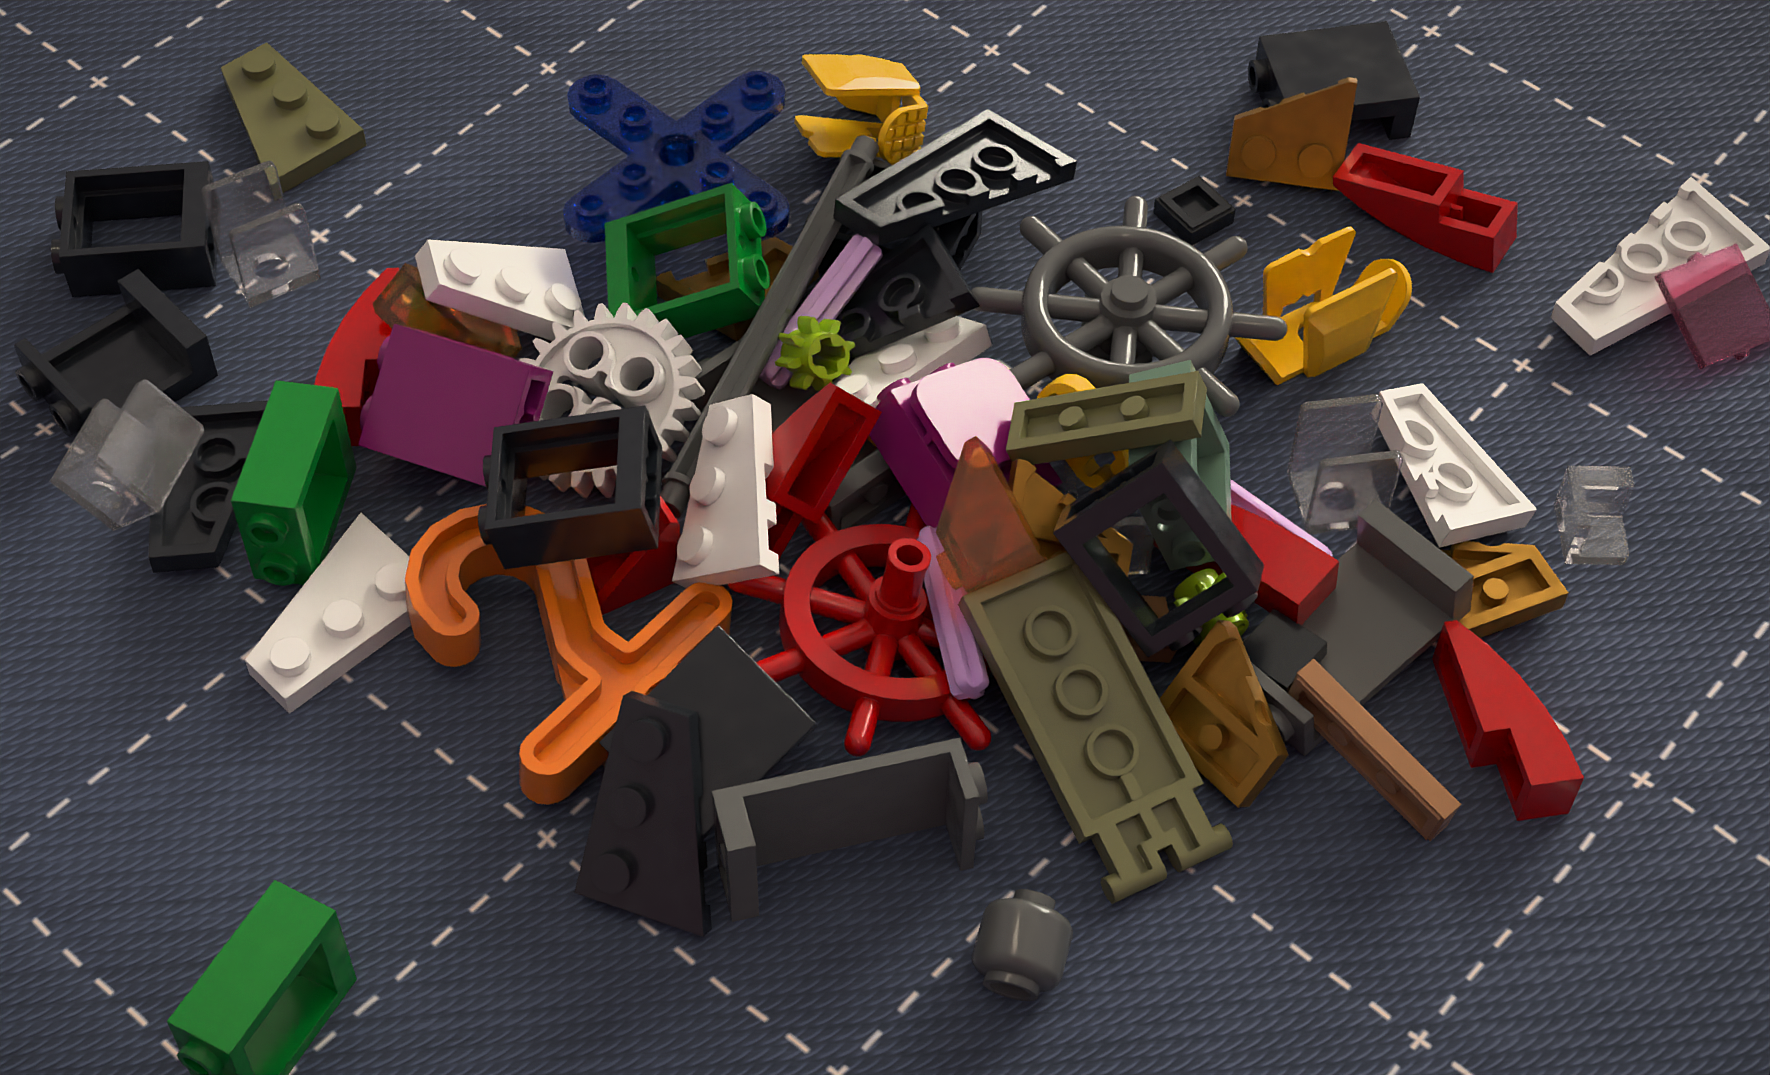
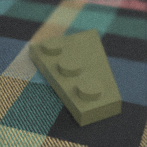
M267 42L221 67L225 86L240 122L249 137L253 153L258 165L262 168L273 199L367 146L364 130Z

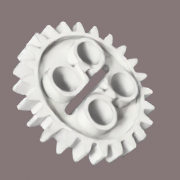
M601 303L597 306L594 320L588 321L578 309L574 311V327L566 330L556 321L552 323L556 339L551 343L539 338L533 340L535 348L539 351L540 355L536 360L520 358L519 361L554 371L539 421L560 418L563 413L570 409L572 411L569 416L622 409L612 403L616 398L625 408L646 405L662 445V458L673 463L675 462L677 455L670 446L675 440L686 442L690 433L683 426L684 421L698 420L701 415L699 409L690 400L705 395V389L694 378L702 372V369L694 357L690 355L693 351L682 335H678V332L667 319L659 322L648 308H645L637 316L627 303H622L615 317H613L606 306ZM602 357L596 366L588 369L592 361ZM653 377L648 386L642 390H637L644 380ZM565 380L576 382L585 390L598 397L592 401L582 389L562 384V382ZM617 465L539 477L543 480L549 478L559 491L565 492L571 486L582 498L588 497L595 484L606 498H610L615 488Z

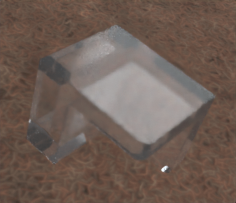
M1567 466L1554 502L1564 564L1624 565L1629 556V548L1622 517L1635 487L1631 467Z

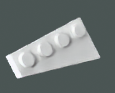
M1690 177L1680 186L1677 195L1668 204L1663 202L1650 214L1648 222L1636 234L1630 233L1617 245L1615 253L1604 263L1598 262L1556 301L1551 319L1591 356L1765 264L1770 252V246L1696 180Z

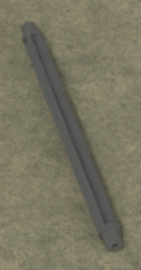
M860 135L856 137L851 148L842 153L835 172L671 470L664 476L662 480L663 490L660 496L675 518H680L690 499V483L696 471L703 438L702 427L708 414L709 405L750 395L779 341V333L784 332L842 225L833 219L835 199L865 182L874 170L873 161L879 151V146L872 138Z

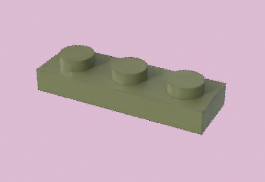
M1199 371L1015 402L1006 452L1012 462L1022 459L1034 465L1164 444L1170 439L1172 442L1201 438L1207 387Z

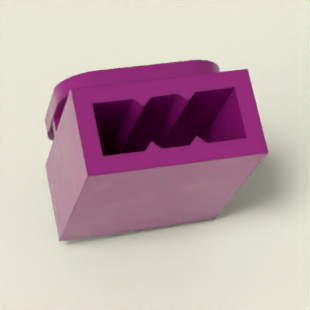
M394 324L391 335L384 340L378 353L377 364L380 372L373 396L368 398L361 411L360 428L362 434L358 445L486 486L483 475V459L485 455H491L494 427L539 421L554 371L419 329Z
M978 358L957 366L955 363L945 364L921 380L912 383L909 378H902L885 387L877 396L879 404L876 409L882 413L869 436L926 526L934 528L939 526L948 527L953 534L955 544L1001 527L1012 464L1006 452L1014 403L1030 400L1013 373L997 360ZM1049 462L1034 464L1037 468L1035 472L1056 489L1062 484L1061 479Z

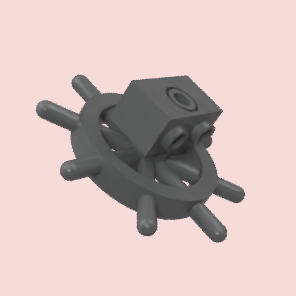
M1132 196L1126 200L1122 225L1086 230L1064 240L1038 217L1028 216L1024 218L1020 223V233L1043 254L1031 270L1024 291L989 287H975L971 290L980 304V307L973 310L1021 315L1022 336L1031 357L1013 367L1010 371L1023 390L1047 376L1055 380L1057 377L1065 374H1077L1084 377L1095 388L1129 383V374L1191 360L1195 370L1199 371L1207 387L1206 394L1213 409L1221 416L1230 417L1238 411L1239 399L1213 375L1225 357L1229 337L1278 341L1287 333V324L1280 317L1233 312L1231 294L1220 271L1246 255L1248 245L1242 237L1232 236L1202 253L1182 239L1162 231L1146 228L1148 204L1141 196ZM1119 267L1118 278L1108 281L1097 271L1104 268ZM1145 270L1161 275L1163 278L1150 285L1142 279V273ZM1072 280L1085 292V297L1059 295L1056 293ZM1187 292L1198 308L1168 306L1166 304ZM1051 319L1080 321L1082 324L1080 328L1063 337ZM1166 330L1199 333L1201 335L1190 347L1184 349L1166 333ZM1156 357L1160 361L1152 362V359Z

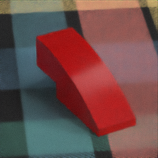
M1357 143L1333 176V186L1361 209L1394 231L1423 247L1455 261L1493 273L1517 238L1518 202L1465 189L1464 170Z
M386 268L361 294L343 318L327 346L316 375L314 385L338 388L352 446H359L362 434L360 428L361 411L368 398L373 396L380 370L377 359L380 347L384 340L391 335L394 324L405 326L407 306L399 268Z
M831 382L802 404L772 434L774 468L765 479L766 499L776 504L777 524L768 529L769 550L778 554V560L803 517L818 524L882 413Z
M1231 504L1233 524L1264 564L1257 591L1258 596L1254 602L1269 613L1274 608L1302 625L1336 588L1339 561L1307 540L1274 522ZM1148 528L1145 531V540L1159 549ZM1215 561L1199 566L1185 567L1193 573L1204 569H1214L1218 576L1223 573Z
M1445 621L1432 660L1470 767L1497 765L1517 821L1569 814L1584 777L1567 740L1548 710L1521 676L1486 642L1459 621Z

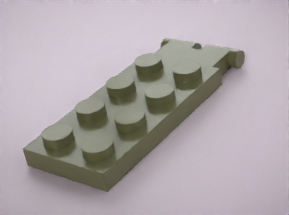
M1068 552L962 596L958 606L1078 843L1081 844L1091 839L1109 875L1101 878V886L1105 896L1112 904L1167 878L1166 868L1158 854L1162 851L1166 852L1174 869L1182 872L1233 847L1232 837L1228 829L1222 823L1212 827L1194 793L1204 783L1116 615Z

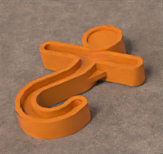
M484 505L459 509L431 525L411 550L405 575L407 612L414 637L436 662L451 667L466 665L475 659L481 646L480 612L478 605L465 592L468 587L484 577L505 575L513 576L526 582L535 592L556 681L561 686L564 702L527 735L521 743L519 778L521 790L529 800L546 805L558 803L568 797L608 758L609 752L599 742L616 726L623 695L631 691L648 695L718 625L728 635L730 634L732 597L722 585L694 583L681 592L628 642L604 623L586 558L504 569L493 545H485L480 535L478 511L480 506ZM525 506V516L544 514L530 506Z

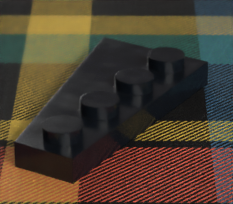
M987 109L836 198L833 219L862 237L868 238L873 244L880 246L913 235L928 224L933 228L1074 180L1077 160Z

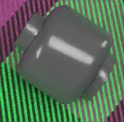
M1018 889L1015 891L1013 898L994 900L986 907L973 948L972 962L976 970L984 976L983 985L988 990L1015 1000L1036 1001L1039 992L1051 991L1059 985L1072 942L1073 929L1068 919L1054 910L1056 901L1053 898L1034 890Z

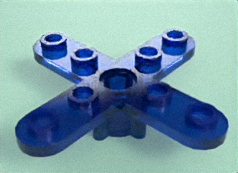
M764 71L745 73L732 80L677 121L609 76L600 74L587 75L575 81L569 87L567 99L572 116L628 155V157L567 201L563 210L565 229L572 238L587 243L605 241V223L729 183H733L750 202H756L761 208L766 222V235L761 237V239L772 238L782 233L788 226L790 206L787 198L773 186L726 155L727 152L775 118L784 109L786 90L783 82L777 76Z

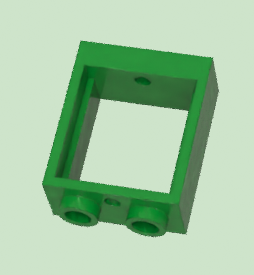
M729 183L605 223L608 310L615 317L622 303H627L637 316L645 308H648L659 322L667 319L678 332V335H682L684 338L754 318L765 299V289H768L770 286V275L767 265L762 258L761 237L766 235V222L759 205L754 201L750 202L733 183ZM727 234L730 282L657 304L655 256Z
M275 381L231 498L254 579L265 580L281 586L290 584L304 585L328 554L357 469L338 388Z
M276 880L272 882L167 1020L180 1050L177 1057L188 1068L190 1075H289L357 980L336 910Z

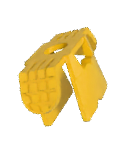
M838 54L803 55L802 64L826 95L836 97L843 106L851 110L874 114L882 122L874 123L803 115L795 116V125L801 135L808 138V145L818 156L826 158L841 157L842 153L850 149L856 137L860 135L868 136L875 140L876 143L878 138L879 151L876 157H881L892 165L921 149L920 145H923L924 138L921 132H925L926 122L924 119H927L928 105L920 97L919 83L902 63L861 54L850 56ZM901 97H902V105H903V107L899 108V106H900V100H901Z
M1349 226L1318 239L1305 250L1297 249L1270 263L1263 271V315L1280 317L1284 306L1296 303L1303 295L1309 297L1314 293L1313 302L1280 317L1287 324L1286 335L1278 341L1234 338L1276 385L1302 373L1307 378L1316 377L1366 352L1373 338L1389 331L1408 305L1412 294V281L1405 266L1393 259H1377L1363 270L1352 287L1332 296L1356 231ZM1302 327H1303V341L1301 340V338H1300L1299 335H1298V331H1299Z

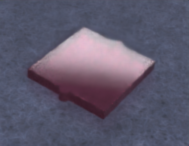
M1737 243L1705 256L1697 252L1687 259V263L1661 272L1654 277L1700 370L1733 356L1737 360H1741L1750 354L1751 349L1770 342V308Z

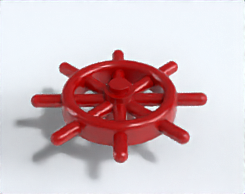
M912 503L905 526L868 524L838 530L825 512L818 524L803 517L801 524L815 543L807 548L796 560L787 579L773 575L728 584L729 588L734 592L781 605L779 628L784 651L756 663L776 683L799 674L823 698L851 712V718L844 739V747L850 755L860 757L870 750L878 720L913 722L936 718L941 715L946 716L967 746L972 750L981 751L989 746L992 738L991 732L968 701L971 698L958 700L951 694L946 671L926 647L928 645L940 649L928 596L922 587L926 571L930 566L931 553L922 542L916 540L920 537V530L926 527V524ZM956 547L967 594L980 589L983 584L990 585L993 567L983 571L973 559ZM867 567H885L884 575L875 579ZM840 574L857 599L820 589L819 587L829 579ZM811 613L849 623V625L821 636L814 624ZM863 648L868 653L864 669L851 664L841 656ZM983 656L989 678L992 671L985 657ZM903 659L917 678L890 677L894 661Z

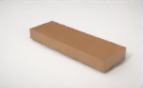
M1312 659L1298 671L1288 694L1314 715V728L1426 840H1433L1448 826L1462 804L1315 659Z

